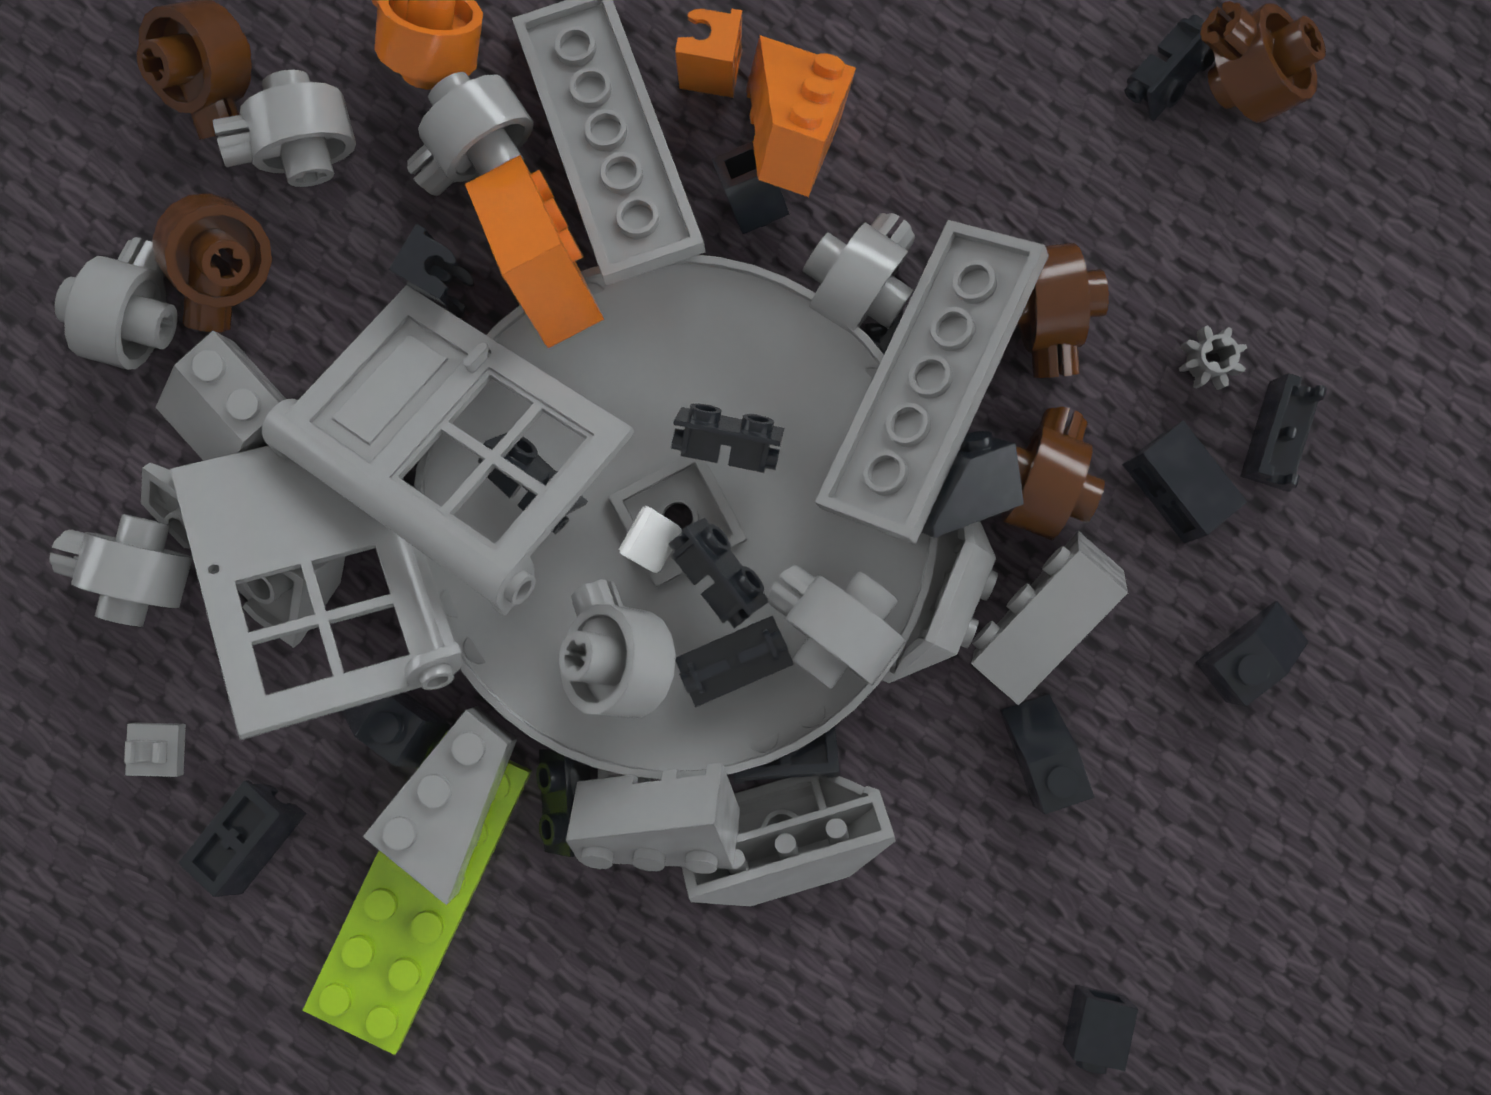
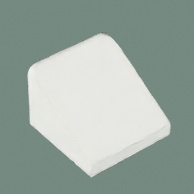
M648 506L642 507L619 547V553L649 571L658 573L672 551L668 544L682 533V529Z

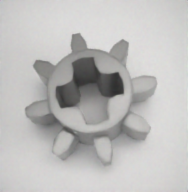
M1207 325L1197 331L1199 343L1194 340H1188L1181 344L1180 348L1188 353L1187 362L1179 367V371H1189L1195 377L1194 388L1197 389L1205 385L1209 380H1212L1214 387L1220 390L1229 385L1227 374L1237 376L1245 372L1246 368L1238 362L1240 353L1247 346L1246 344L1238 345L1231 338L1232 328L1228 327L1218 335L1213 336L1212 329ZM1206 353H1217L1220 357V362L1209 363L1206 359Z

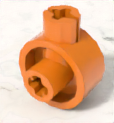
M372 0V3L377 8L374 50L380 61L394 72L401 74L408 84L430 90L438 82L451 74L464 72L469 76L476 70L483 12L475 0Z

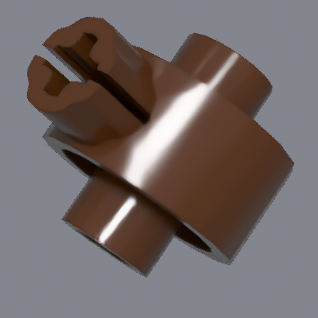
M191 0L155 6L144 15L139 28V45L137 49V63L143 78L152 86V89L166 105L180 113L191 114L199 140L216 136L213 120L239 115L235 102L244 97L251 82L252 62L250 44L242 32L239 23L225 7L213 0Z
M1227 1L1222 3L1224 11L1217 6L1210 12L1201 27L1200 36L1202 41L1214 51L1216 65L1208 71V83L1213 96L1222 107L1232 109L1236 106L1247 118L1255 123H1262L1312 98L1317 91L1315 63L1324 59L1326 48L1318 27L1309 17L1302 16L1294 21L1284 9L1272 3H1266L1249 13L1239 3Z
M211 193L188 195L171 204L157 221L152 239L155 261L165 277L179 292L184 294V326L205 332H224L230 330L232 306L254 296L267 280L272 263L270 240L261 224L230 199Z
M1075 243L1047 245L1045 247L1049 256L1017 323L1025 349L1028 352H1032L1033 378L1059 377V374H1062V376L1080 374L1078 347H1081L1086 342L1090 317L1105 316L1109 305V289L1105 272L1102 269L1087 271L1084 256L1078 245Z
M1067 407L1048 408L1045 410L1040 425L1031 437L1026 449L1016 446L1024 504L1002 512V520L1004 522L1050 540H1054L1059 535L1069 517L1088 523L1099 505L1105 486V480L1087 474L1092 457V445L1083 442L1088 423L1083 418V415L1075 410L1069 426L1065 428L1070 408Z

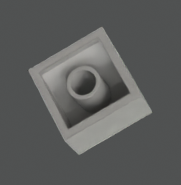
M212 331L173 366L156 409L201 459L205 461L267 446L268 444L262 436V425L270 410L279 402L286 400V398L234 341Z

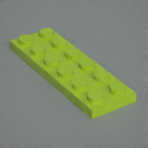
M509 760L495 799L491 803L483 824L479 841L474 848L464 874L465 878L460 891L447 905L380 850L378 851L302 1011L394 1055L397 1054L532 770Z

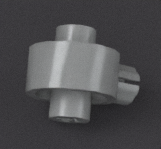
M282 70L266 76L262 80L263 91L249 97L240 106V115L213 120L215 134L218 136L217 142L226 167L252 163L259 170L271 173H285L287 182L296 187L314 186L330 180L334 176L332 164L346 158L354 151L356 145L342 92L337 87L326 83L310 82L308 74L301 70Z
M464 72L451 74L438 82L428 95V100L432 107L424 115L418 127L419 137L424 145L407 160V168L410 174L414 175L421 169L422 171L413 179L428 193L438 196L454 182L468 181L479 177L521 155L519 149L528 140L533 131V120L508 83L501 76L484 75L471 80Z
M881 213L871 225L865 222L847 245L829 232L826 233L802 270L821 284L812 298L809 307L849 333L851 332L846 326L852 330H855L857 326L860 328L868 316L889 329L914 292L912 288L894 277L915 240L910 224L903 220L892 237L888 238L887 234L900 216L894 213Z
M135 237L132 240H128L117 260L96 256L84 265L76 278L68 277L62 282L56 294L55 314L60 322L65 323V337L68 347L77 356L126 370L137 369L146 362L154 348L165 349L170 344L176 331L177 310L174 305L166 303V289L163 280L165 275L155 261L153 242L146 240L142 247L143 241L141 238Z
M122 514L116 537L65 530L54 541L52 548L79 556L71 558L50 553L49 560L55 573L72 578L71 585L100 594L95 617L125 625L143 626L149 605L167 608L180 607L192 556L164 548L170 525Z
M797 565L783 571L779 577L789 584L791 589L802 596V598L799 599L775 581L770 589L768 603L783 614L787 622L807 637V640L792 660L830 689L834 687L847 668L873 686L906 642L902 636L884 622L898 600L862 572H858L843 591L820 575L814 578Z
M597 580L582 585L571 595L577 618L569 627L559 651V666L563 689L571 704L583 713L641 718L653 712L666 697L673 680L676 654L672 634L663 619L652 612L623 607L614 582L609 581L607 583L606 580Z

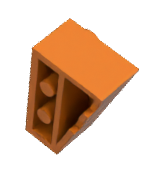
M759 35L746 88L747 98H751L752 104L750 123L754 124L755 127L753 146L758 180L809 197L840 123L856 67L844 64L839 57L832 54H814Z
M521 155L465 184L501 274L547 348L604 320L576 263L583 256L540 169L530 173Z

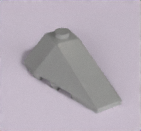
M153 463L142 467L141 504L158 522L170 525L169 533L184 548L190 549L171 471ZM345 556L313 564L324 606L341 583ZM302 568L236 584L237 590L248 600L242 608L265 628L315 615ZM308 630L281 637L280 639L294 648L302 641Z

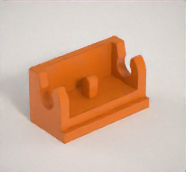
M707 9L692 10L687 14L688 21L694 24H706L711 29V34L704 40H697L694 37L677 38L675 56L679 88L734 98L742 53V10L731 9V14Z

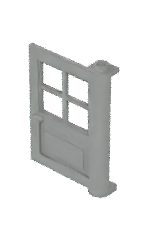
M407 285L298 401L296 399H286L279 402L267 414L262 425L263 439L275 454L284 460L287 458L293 460L487 598L495 610L504 617L514 605L524 602L535 586V577H533L534 563L530 558L532 553L634 434L633 428ZM491 379L532 404L493 450L452 424ZM543 412L585 438L584 442L546 486L504 459ZM444 433L483 459V461L441 507L402 479ZM494 468L537 495L496 544L454 516Z
M269 446L170 469L240 740L422 687L426 690L437 689L449 684L454 679V674L462 665L461 650L459 644L454 642L426 555L290 458L282 459ZM376 548L390 594L326 611L313 564ZM302 568L315 615L249 632L236 584ZM394 607L409 655L344 673L330 624ZM319 627L333 677L265 695L252 645Z

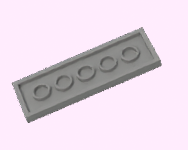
M565 0L513 17L512 20L605 286L705 253L704 241L613 0Z
M951 220L947 221L815 500V503L822 510L916 544L1049 256L1045 245Z

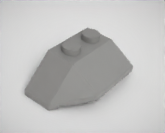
M981 521L938 537L937 556L929 592L917 624L901 654L882 681L887 683L896 681L958 654L960 646L968 648L971 644L979 620L972 618L979 599L988 600L998 577V573L992 570L996 557Z
M826 775L785 778L734 794L740 808L733 869L717 868L715 872L708 874L692 872L686 867H682L691 902L754 906L850 877L896 840L878 789L869 786L863 787L840 776L834 778H827Z

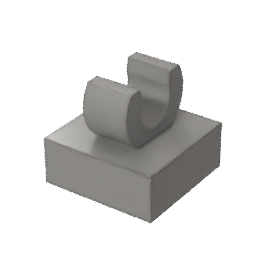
M136 722L127 724V741H125L124 763H126L125 775L163 777L184 775L186 724Z

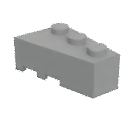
M1079 531L1075 533L1065 546H1061L1050 556L1042 567L1043 572L1031 585L1027 583L1017 591L1006 606L1010 610L998 624L990 621L972 641L976 649L974 650L971 664L1017 705L1053 671L1128 593L1124 570Z
M475 706L465 710L363 837L447 905L460 891L465 878L464 874L474 848L479 841L483 824L491 803L495 799L517 738L480 707Z
M723 763L707 764L706 774L681 778L680 770L670 769L662 771V777L659 781L637 783L638 778L632 774L577 782L566 841L578 861L584 865L596 869H607L612 867V864H633L636 868L645 871H660L664 866L686 867L692 872L702 874L713 873L717 868L733 869L740 808Z

